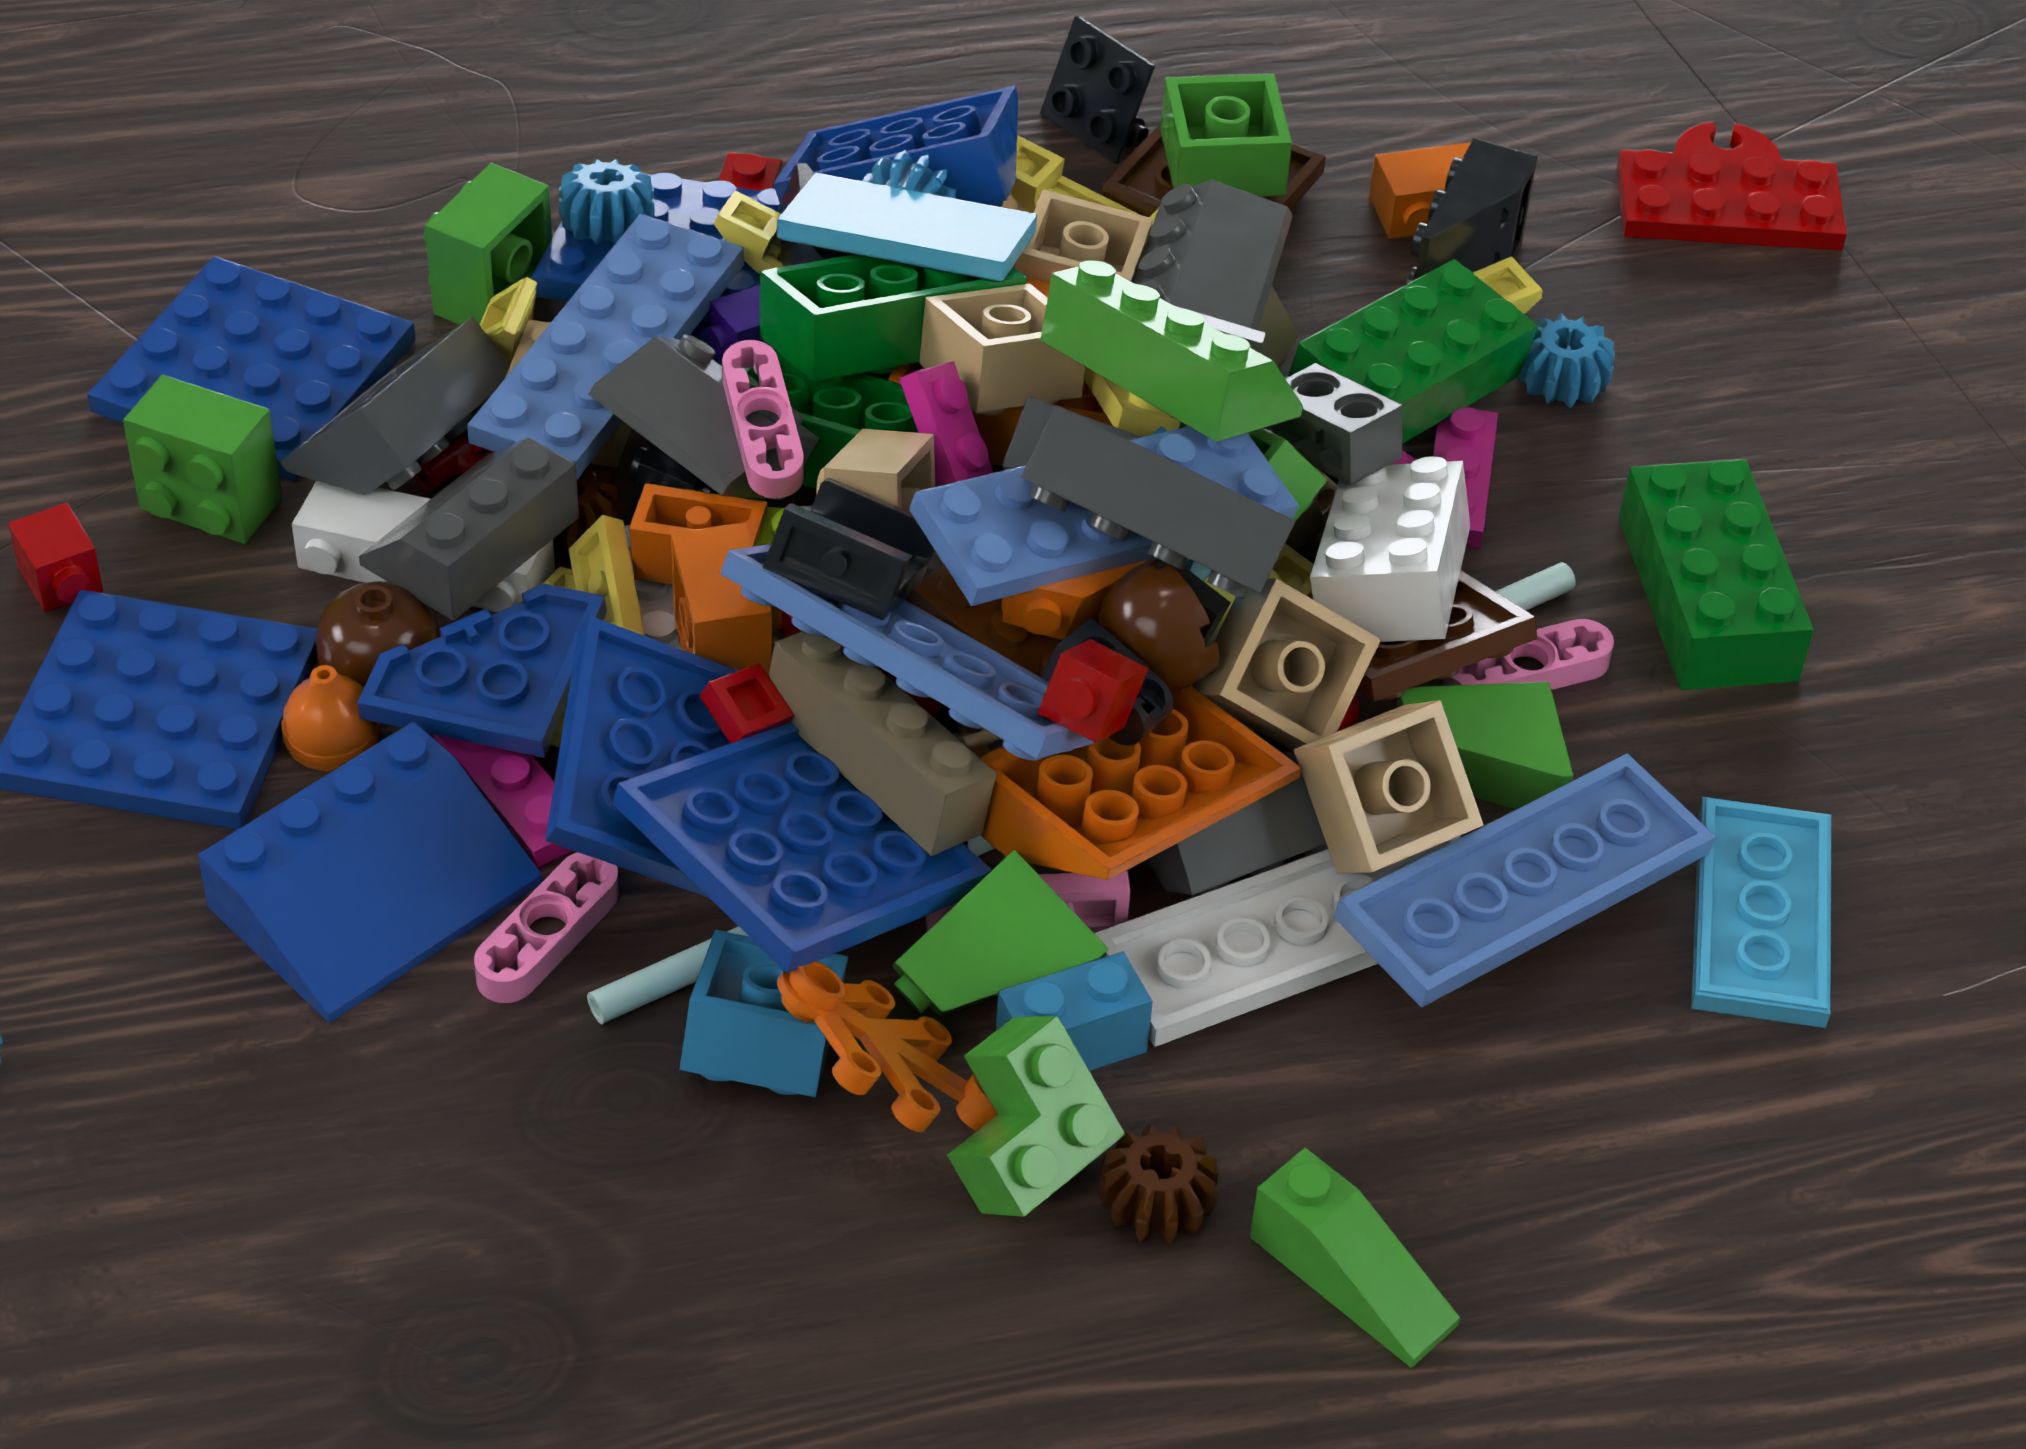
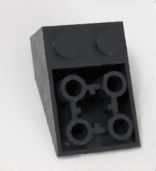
M1473 138L1463 159L1454 157L1446 178V191L1437 189L1428 214L1429 223L1420 222L1416 228L1410 254L1418 257L1417 266L1412 267L1406 284L1453 259H1456L1472 272H1476L1511 256L1515 258L1523 240L1538 156Z

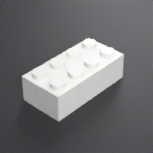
M1423 457L1413 461L1411 464L1388 465L1352 485L1339 480L1310 576L1313 600L1380 638V642L1445 639L1470 530L1463 461L1446 462L1441 457Z

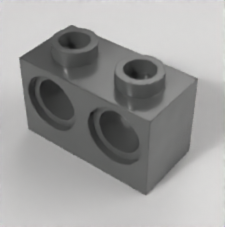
M1316 363L1285 378L1303 404L1301 417L1264 428L1286 439L1315 468L1352 485L1402 458L1401 404Z

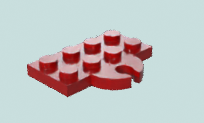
M1714 121L1687 129L1677 139L1674 153L1658 152L1655 150L1620 149L1617 173L1623 237L1843 250L1847 231L1836 163L1817 160L1782 159L1777 146L1764 134L1738 123H1734L1729 145L1732 149L1720 148L1713 144L1717 129Z

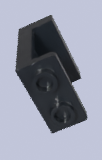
M827 478L820 484L811 511L792 503L784 508L763 568L883 621L910 595L913 588L923 580L934 548L911 512L832 478Z

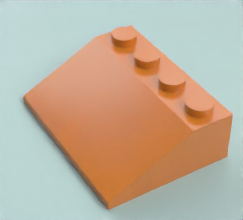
M1188 686L1171 692L1174 704L1172 714L1135 745H1120L1106 737L1101 742L1079 747L1069 752H1061L1043 757L1035 761L1020 758L1007 751L1003 746L979 757L997 773L983 832L980 836L1006 857L1015 849L1027 863L1109 880L1299 779L1302 768L1192 686Z

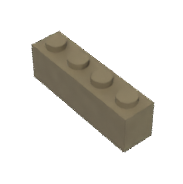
M802 631L775 642L769 677L795 716L790 722L799 729L798 735L819 754L834 762L838 771L863 794L869 796L882 809V812L931 856L982 834L997 775L993 769L877 667L862 665L851 660L843 653L844 646L825 635L816 636Z

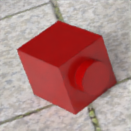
M67 502L8 523L17 567L44 613L73 603L78 592L81 590L104 592L95 547Z
M1089 639L1061 653L1037 713L1097 743L1125 728L1149 668Z

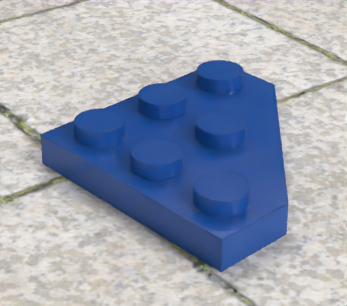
M542 584L521 593L523 602L493 615L486 608L439 628L441 637L416 648L408 650L405 644L383 652L379 655L357 702L360 718L402 728L414 721L426 733L545 758L567 706L578 630L589 615L604 621L607 614L605 596Z

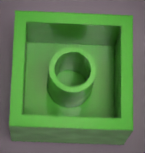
M1274 73L1165 77L1161 135L1173 188L1183 184L1195 186L1212 179L1260 197L1286 196L1292 141Z
M490 163L473 180L468 181L439 212H435L425 224L424 240L427 244L428 282L431 287L434 315L458 325L474 316L480 325L492 297L526 277L532 279V275L552 240L549 185Z
M162 374L123 419L139 509L150 512L157 517L168 518L201 529L211 535H219L246 544L281 501L282 492L270 409Z

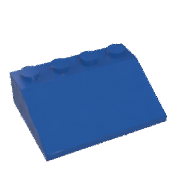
M1016 85L810 131L773 183L779 203L783 198L797 163H807L814 174L821 173L862 181L867 173L870 174L872 172V167L877 160L884 156L893 160L897 153L906 149L914 163H917L921 156L928 154L929 169L933 172L947 169V178L942 185L956 189V199L1001 207L1004 204L1003 201L1007 200L1016 182L1018 92Z
M414 721L198 854L207 907L328 1023L354 1008L543 882L541 872L455 757Z

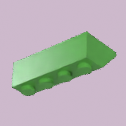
M1088 260L1081 262L1078 267L1052 273L1040 341L1216 442L1301 417L1303 404L1275 362L1251 349L1250 343L1244 338L1222 333L1204 323V318L1200 314L1191 310L1179 309L1159 298L1160 294L1155 289L1134 284L1117 275L1115 268L1107 263Z

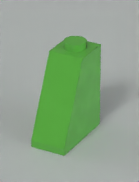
M1549 682L1412 687L1397 698L1396 708L1407 704L1441 700L1474 798L1519 809L1573 780V773Z
M1014 849L894 963L892 968L901 977L893 985L920 1014L930 1007L940 1017L998 997V991L1097 960L1109 948Z

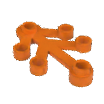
M819 961L806 966H798L796 970L789 973L783 971L778 977L777 986L782 995L781 1000L786 1010L800 1021L806 1023L815 1022L840 1057L833 1066L832 1073L837 1082L849 1092L856 1095H865L883 1072L899 1094L891 1105L894 1116L901 1124L915 1132H924L940 1113L941 1109L936 1098L922 1087L914 1074L958 1101L959 1103L956 1105L958 1116L967 1126L975 1131H978L998 1115L974 1073L968 1080H965L937 1062L952 1043L949 1031L940 1022L928 1016H921L918 1020L886 1019L895 1007V1000L889 991L880 984L871 980H863L860 984L843 983L832 969ZM853 1036L862 1042L869 1054L861 1049Z

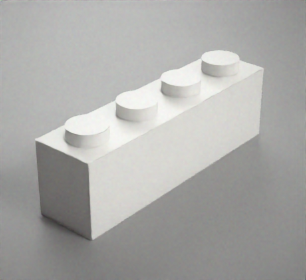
M316 481L292 522L298 568L365 583L374 581L387 582L360 566L359 556L427 503L430 498L379 487L366 495H362ZM553 540L473 606L483 609L487 608L493 612H500L523 602L521 593L540 586L555 570Z

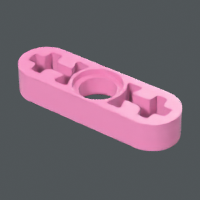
M757 340L737 342L731 345L723 355L722 376L723 387L747 481L750 487L761 496L784 498L795 493L803 483L804 454L779 360L774 349L766 343ZM753 367L754 372L759 375V387L749 389V379L744 368ZM768 410L775 413L780 419L771 426L758 427L750 424L746 417L754 411ZM776 448L778 464L784 470L772 471L770 464H767L766 450Z
M1576 619L1537 629L1538 639L1515 647L1507 656L1493 659L1487 658L1461 668L1456 675L1443 679L1442 686L1549 682L1551 690L1593 680L1601 677L1608 670L1614 638L1607 627L1589 619ZM1523 656L1532 657L1540 661L1544 667L1539 670H1525L1518 667L1512 660Z
M578 852L563 860L476 950L474 965L476 984L480 993L487 999L498 1003L517 1002L527 997L616 905L619 899L617 866ZM595 880L600 881V885H597L593 882ZM579 882L584 886L577 892V883ZM543 917L559 918L566 924L561 931L551 935L538 934L529 928L534 921ZM517 961L518 970L515 971L510 967ZM495 967L502 969L499 973L494 972Z

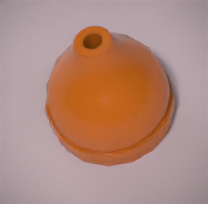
M321 665L312 670L309 679L304 680L293 690L284 707L283 719L281 720L283 743L293 760L310 769L333 771L378 743L381 732L380 723L360 718L357 702L364 689L363 686L348 676L339 675L333 667Z

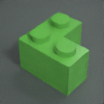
M1058 1016L1013 1017L964 1055L998 1115L947 1154L981 1214L1025 1217L1126 1135Z

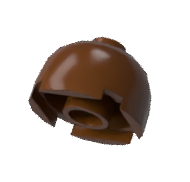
M1151 558L1131 569L1113 584L1101 602L1099 625L1150 666L1149 669L1164 681L1170 692H1174L1191 686L1214 673L1219 668L1220 652L1217 642L1208 647L1205 646L1200 629L1210 624V621L1193 589L1170 564L1158 570L1156 567L1159 559Z
M374 581L357 584L340 592L322 613L316 630L315 640L318 666H331L339 675L348 676L365 687L381 653L405 644L407 649L411 650L441 637L435 613L408 590L394 583Z

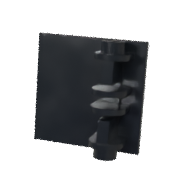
M1075 15L1040 113L1115 164L1119 163L1125 147L1132 145L1138 147L1149 135V130L1145 127V121L1137 116L1156 65L1079 15Z

